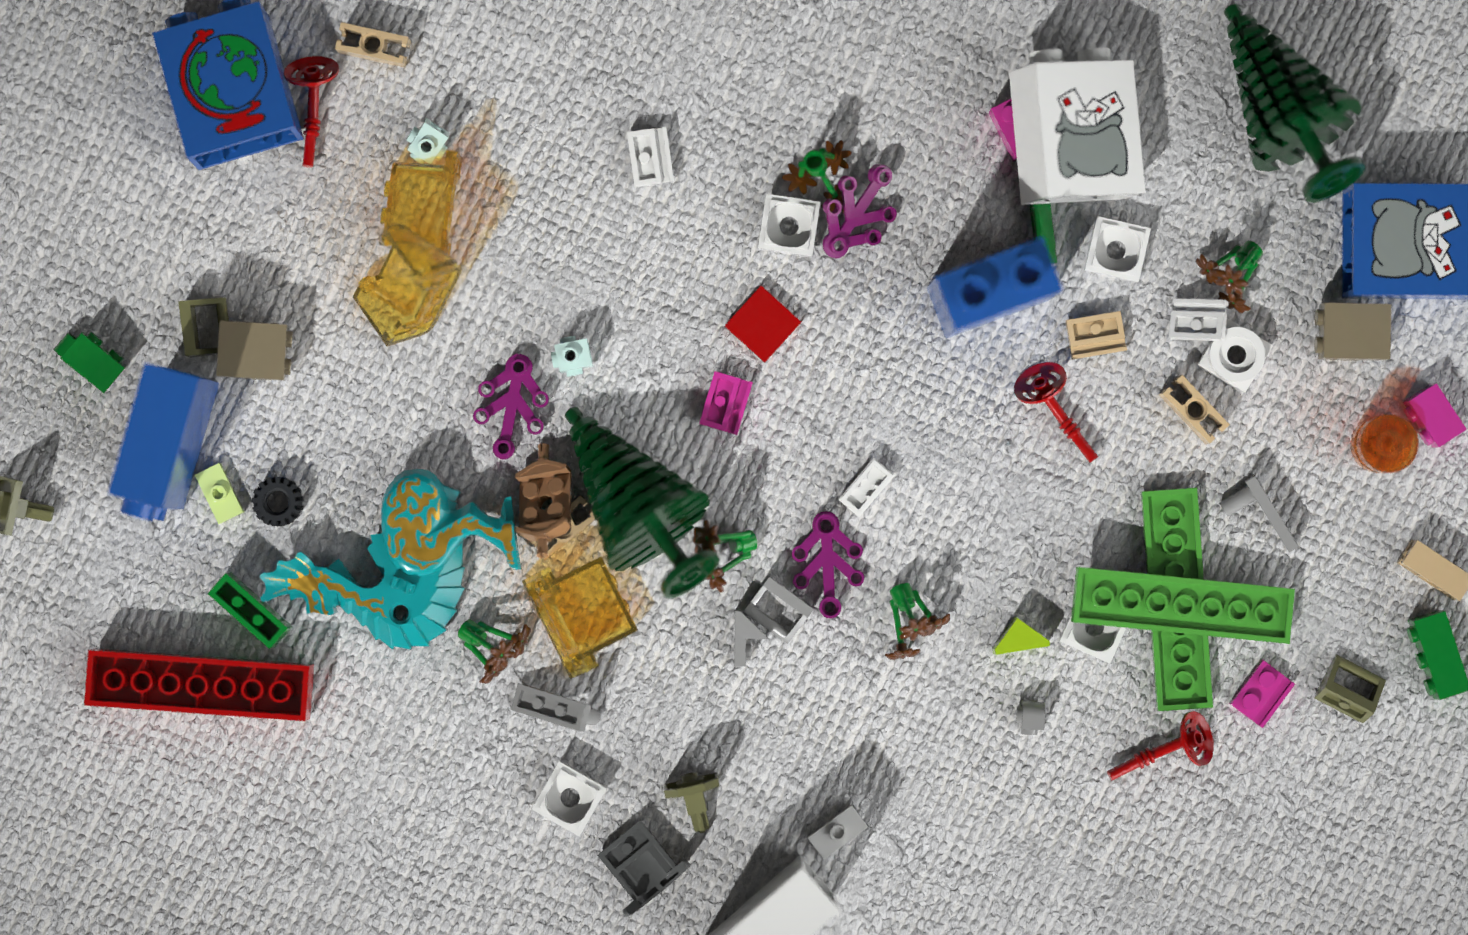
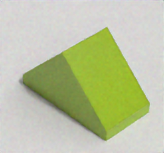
M1014 617L992 650L993 654L999 655L1048 647L1050 642L1023 621Z

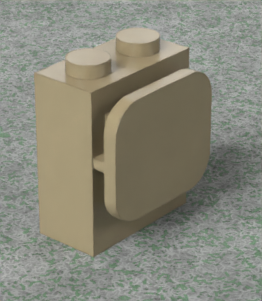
M1319 304V309L1315 311V325L1319 326V337H1315L1314 351L1318 353V359L1341 361L1390 360L1391 304Z
M219 321L216 376L285 381V375L291 374V359L286 357L287 347L292 348L293 331H288V325Z

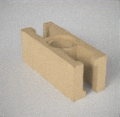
M341 22L339 30L342 32V37H347L348 33L361 37L359 47L344 46L342 44L343 40L337 39L335 50L338 53L406 67V56L399 55L398 58L388 55L386 52L388 43L402 44V47L410 49L411 40L409 37ZM378 39L380 40V47L376 51H368V41Z
M1183 375L1176 377L1171 384L1173 386L1179 384L1188 395V399L1180 404L1170 395L1173 391L1171 387L1164 389L1159 394L1205 444H1210L1215 439L1212 434L1208 435L1200 425V421L1206 416L1218 425L1217 429L1221 432L1230 425ZM1191 402H1195L1200 406V414L1196 418L1190 416L1187 410Z
M579 496L571 503V512L579 504L583 506L588 504L583 496ZM592 510L589 511L591 517L579 525H576L575 521L571 518L570 533L566 536L556 537L557 543L548 550V557H544V560L551 557L595 521ZM529 541L535 547L537 546L536 541Z
M1411 540L1396 562L1452 600L1461 601L1468 590V573L1418 540Z

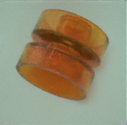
M1381 415L1365 419L1355 428L1350 441L1351 453L1356 463L1364 470L1372 473H1394L1405 469L1415 459L1419 446L1418 436L1414 427L1406 419L1396 415Z

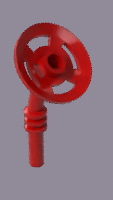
M309 56L300 58L288 64L284 69L286 81L293 85L308 87L307 118L304 119L306 124L303 127L306 129L303 131V135H305L303 167L312 168L314 165L316 137L320 134L317 132L320 130L318 125L321 124V121L318 120L319 86L331 81L339 73L338 63L328 57ZM297 70H299V71L296 73V75H295L296 78H293V77H292L293 73L296 72Z
M1044 362L1025 370L1014 384V393L1017 399L1026 404L1045 402L1060 423L1059 428L1064 429L1063 433L1068 434L1067 438L1072 439L1089 463L1097 459L1098 455L1080 433V427L1076 428L1077 423H1072L1073 418H1069L1054 397L1062 390L1066 383L1067 374L1065 369L1058 363ZM1051 372L1057 373L1060 376V379L1057 380V378L1054 375H1052ZM1041 373V376L1035 378L1031 385L1026 384L1032 377ZM1023 393H1027L1031 399L1026 398Z
M1196 711L1186 713L1181 721L1180 737L1152 749L1146 748L1145 752L1142 750L1139 752V755L1137 753L1134 754V758L1107 771L1110 780L1117 779L1137 768L1143 769L1144 765H1150L1149 762L1153 764L1155 759L1181 748H1184L1188 758L1195 765H1207L1213 757L1214 742L1206 719ZM1197 725L1199 726L1201 732L1196 729ZM1203 750L1204 752L1202 757L1198 759L1197 756L1200 755Z

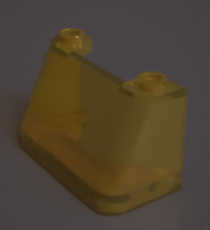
M391 223L383 229L380 240L384 246L392 247L379 275L362 278L353 295L354 300L386 346L407 341L429 332L435 326L462 271L454 258L401 223Z

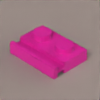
M714 371L699 424L737 435L753 382Z
M1261 660L1229 704L1263 728L1292 690L1295 683L1267 662Z

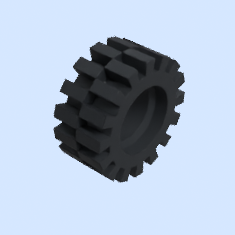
M270 477L258 484L259 487L255 488L253 492L255 493L254 498H252L251 502L254 505L252 507L253 512H256V517L259 520H262L267 525L285 526L298 519L299 513L304 507L302 506L304 496L301 495L302 491L300 487L296 486L294 481L284 477ZM274 491H281L288 498V506L279 513L272 511L268 506V497Z

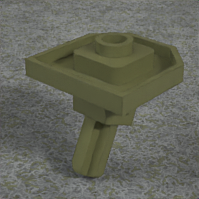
M0 476V534L12 536L16 518L25 519L26 517L51 522L54 515V507L20 498L23 481Z
M691 772L681 775V780L664 784L665 799L684 796L688 816L690 815L695 832L705 833V830H708L710 827L704 792L720 786L718 772L699 776L697 772Z

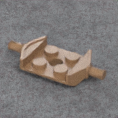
M546 443L538 445V460L515 474V478L520 482L519 527H514V531L522 538L537 542L536 557L538 558L548 557V542H552L553 538L566 534L571 527V469L566 464L549 460L550 446ZM552 499V504L547 509L542 510V504L546 500Z

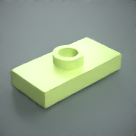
M221 463L195 474L218 524H222L244 513L242 505Z

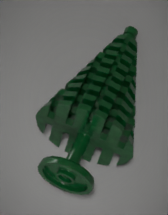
M1238 4L1228 5L1224 10V14L1228 21L1231 22L1227 27L1229 39H1233L1230 42L1231 53L1236 56V59L1233 60L1234 69L1237 72H1241L1239 74L1236 73V80L1240 88L1239 96L1243 104V116L1248 124L1246 131L1249 137L1256 138L1255 140L1248 138L1249 148L1252 151L1251 160L1253 166L1259 171L1279 170L1280 167L1275 162L1277 159L1290 166L1304 160L1300 152L1294 150L1298 147L1309 154L1318 169L1303 187L1302 193L1307 202L1323 201L1347 189L1364 173L1366 168L1359 157L1353 156L1341 158L1333 162L1321 141L1330 145L1340 137L1335 129L1328 126L1331 123L1344 131H1347L1352 126L1354 120L1346 112L1350 110L1359 115L1362 109L1359 100L1353 95L1347 94L1346 90L1340 85L1332 84L1334 81L1326 74L1320 75L1319 73L1322 71L1314 64H1309L1308 60L1301 54H1296L1290 45L1282 43V39L1276 34L1271 33L1269 35L1270 30L1263 24H1257V19L1252 15H1242V10Z
M578 407L569 408L565 413V418L573 425L569 432L572 441L577 442L574 449L576 456L580 457L579 467L581 472L584 473L583 481L585 488L588 489L587 494L590 504L593 505L592 512L594 519L597 521L599 535L602 537L601 543L606 553L608 567L611 570L615 569V571H624L630 566L633 569L664 553L674 567L661 582L660 590L667 599L676 598L694 589L713 573L719 564L720 558L713 550H701L687 557L677 542L694 528L693 524L701 520L707 511L704 508L709 506V496L700 489L695 488L687 480L681 479L673 471L667 470L658 461L654 462L653 458L644 452L640 453V449L625 442L626 440L621 436L613 434L612 430L606 426H598L599 421L593 417H583Z

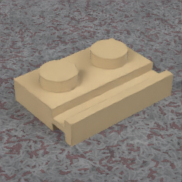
M1121 311L1065 320L1072 360L1127 351Z

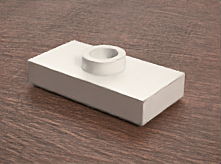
M873 458L838 500L860 517L895 475Z
M851 804L809 835L808 839L825 860L868 828V826Z

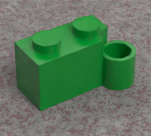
M91 331L87 335L82 332L77 338L67 332L53 350L61 356V360L102 393H105L126 368V365L123 364L125 358L114 349L110 352L101 346L103 341Z

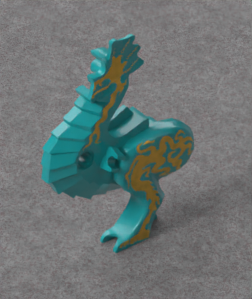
M418 468L404 470L393 479L383 496L381 508L382 533L370 535L372 543L367 549L383 576L382 581L377 586L367 588L357 583L340 558L328 567L316 566L303 552H298L295 558L290 561H278L275 571L261 573L260 578L266 586V590L261 596V601L267 602L275 597L289 594L291 601L297 598H303L306 601L307 614L316 612L333 615L338 612L336 607L340 606L347 614L352 613L362 626L366 625L375 640L380 639L392 650L395 647L411 650L413 646H430L431 640L448 630L445 626L458 611L456 606L465 590V587L462 586L465 567L462 566L464 539L471 535H478L504 552L511 568L515 570L521 569L517 534L514 531L515 520L512 497L504 499L499 518L487 515L475 502H469L459 509L457 503L461 493L459 490L443 485L438 477L429 470ZM404 605L407 607L409 615L406 620H399L396 617L395 609L397 606Z

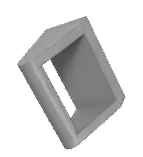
M769 576L743 612L788 644L814 609ZM767 589L802 614L790 632L755 607V604Z

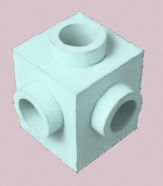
M426 118L420 128L414 126L406 139L410 142L407 149L411 152L410 157L421 164L427 162L431 165L434 159L439 161L448 148L444 144L449 137V132ZM423 142H429L431 145H424Z
M575 336L559 339L560 344L554 345L555 352H551L553 367L559 368L560 373L566 372L567 377L583 374L582 369L594 367L587 338L576 340ZM575 352V359L568 361V353Z

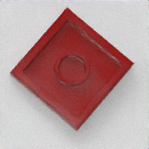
M760 286L724 327L765 363L802 322L765 288Z

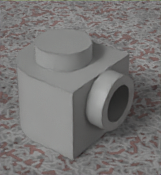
M1022 701V707H1016V723H1020L1021 734L1037 735L1038 730H1044V702Z

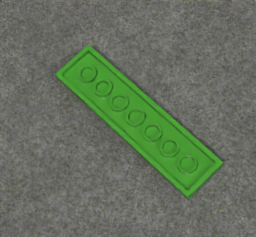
M1197 488L1141 492L1147 574L1204 580ZM1151 630L1157 711L1213 708L1208 636Z
M1076 567L1071 622L1290 644L1295 589Z

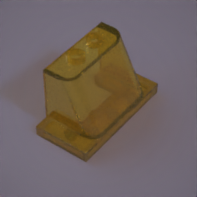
M446 150L445 165L393 162L390 181L386 180L384 187V197H388L387 208H382L380 220L381 224H384L383 242L385 245L434 251L432 260L437 265L449 266L452 246L450 230L456 185L460 183L463 159L458 151Z
M602 556L555 579L550 567H547L522 580L570 679L599 667L593 653L638 631L630 615L629 604L621 597L617 589V580L609 573Z

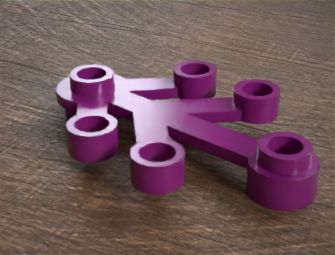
M883 164L871 166L868 171L870 183L856 205L853 193L857 188L856 179L848 175H844L839 179L838 187L842 191L845 221L839 227L838 215L842 210V205L838 200L833 198L827 199L823 204V210L827 216L829 233L822 242L826 255L831 258H841L847 253L849 247L866 243L875 246L880 243L882 235L879 230L874 228H868L861 234L850 235V233L856 226L881 220L891 223L896 219L897 212L895 208L888 205H883L878 210L865 212L879 189L891 182L892 171L888 166ZM882 172H885V177L881 181L880 174ZM850 180V187L846 189L845 182ZM835 203L834 211L830 212V205ZM889 209L890 215L888 218H885L884 214ZM874 232L875 238L870 241L869 236ZM839 240V241H840V245H839V247L835 250L834 244L836 243V241Z
M514 354L509 357L505 364V371L490 381L480 383L478 387L479 394L489 398L494 395L495 389L511 380L509 391L485 408L476 409L473 413L474 421L477 424L484 425L489 422L490 417L506 407L500 438L493 444L494 455L503 460L511 458L515 453V444L511 441L517 410L526 421L527 429L531 434L538 435L544 430V423L536 418L520 394L522 382L532 394V402L536 407H546L549 403V396L541 391L532 378V362L523 354ZM517 362H521L524 365V369L520 373L514 371V365ZM485 384H489L492 387V391L488 395L482 392V387ZM539 394H543L546 397V401L542 405L536 403V397ZM480 411H484L487 415L486 420L483 422L477 420V413ZM534 421H538L541 425L540 430L537 432L531 430V423ZM502 443H506L509 447L508 452L505 454L500 453L498 449Z
M829 511L820 512L814 517L812 533L801 545L794 547L791 554L795 561L803 562L808 557V551L821 539V552L802 573L794 576L793 584L797 589L807 588L809 580L822 567L824 599L819 604V610L824 617L835 618L841 612V603L835 598L834 566L855 587L863 584L864 575L861 571L854 570L833 551L832 538L846 549L848 557L852 559L860 558L863 554V548L860 544L852 542L839 530L840 523L837 516ZM825 519L831 522V527L828 530H823L820 526L821 522ZM851 546L859 547L860 553L857 556L850 554L849 549ZM799 548L805 551V556L802 559H797L794 554ZM854 573L861 575V581L857 584L851 581V575ZM804 576L807 580L806 584L798 586L796 584L797 577ZM827 602H833L835 604V610L833 612H827L825 610V604Z

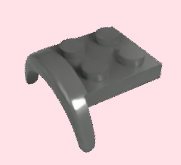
M641 820L597 855L633 899L623 909L625 916L632 915L647 904L690 867L687 859L676 864Z

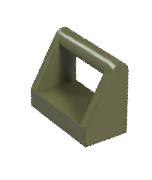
M226 297L178 301L185 356L191 358L218 354V347L200 349L195 307L216 305L219 326V321H229Z
M1336 654L1317 689L1314 699L1364 723L1375 713L1386 679ZM1338 668L1374 685L1375 687L1369 698L1367 699L1334 682Z

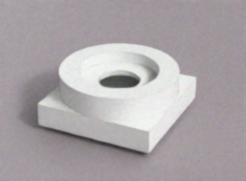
M766 194L758 249L812 257L821 202ZM785 217H792L797 220L799 228L794 235L787 236L781 232L780 222Z
M1097 216L1088 245L1084 271L1138 283L1151 228ZM1119 241L1125 246V255L1121 259L1114 260L1108 256L1107 246L1110 242Z
M1227 318L1225 341H1210L1197 366L1242 393H1246L1254 377L1261 370L1273 345L1258 337L1253 331L1243 328ZM1238 345L1245 350L1246 358L1241 364H1233L1228 360L1227 352L1230 347Z
M1071 610L1059 641L1110 664L1126 628L1104 626L1100 635L1090 636L1085 630L1084 623L1071 622Z
M559 761L532 810L580 837L607 787L591 779L585 773ZM567 788L575 789L580 796L578 804L573 807H567L561 801V793Z

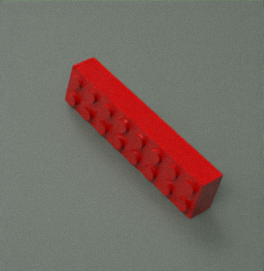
M95 648L88 650L84 706L307 721L311 716L314 664Z

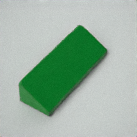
M1051 203L1029 204L1033 240L1043 237L1052 263L1056 264L1057 254Z

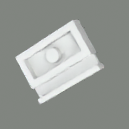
M667 128L627 132L635 188L674 182Z
M1173 298L1174 306L1173 310H1171L1169 338L1173 340L1225 341L1228 301Z

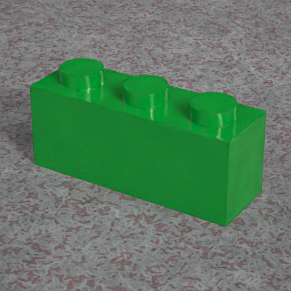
M232 572L225 573L207 593L269 649L274 648L293 627L267 603L261 601V598Z
M1437 610L1408 620L1410 627H1407V634L1411 643L1416 644L1418 653L1415 654V658L1419 668L1424 669L1427 678L1424 680V686L1428 695H1432L1433 699L1442 700L1467 692L1468 678L1446 611Z

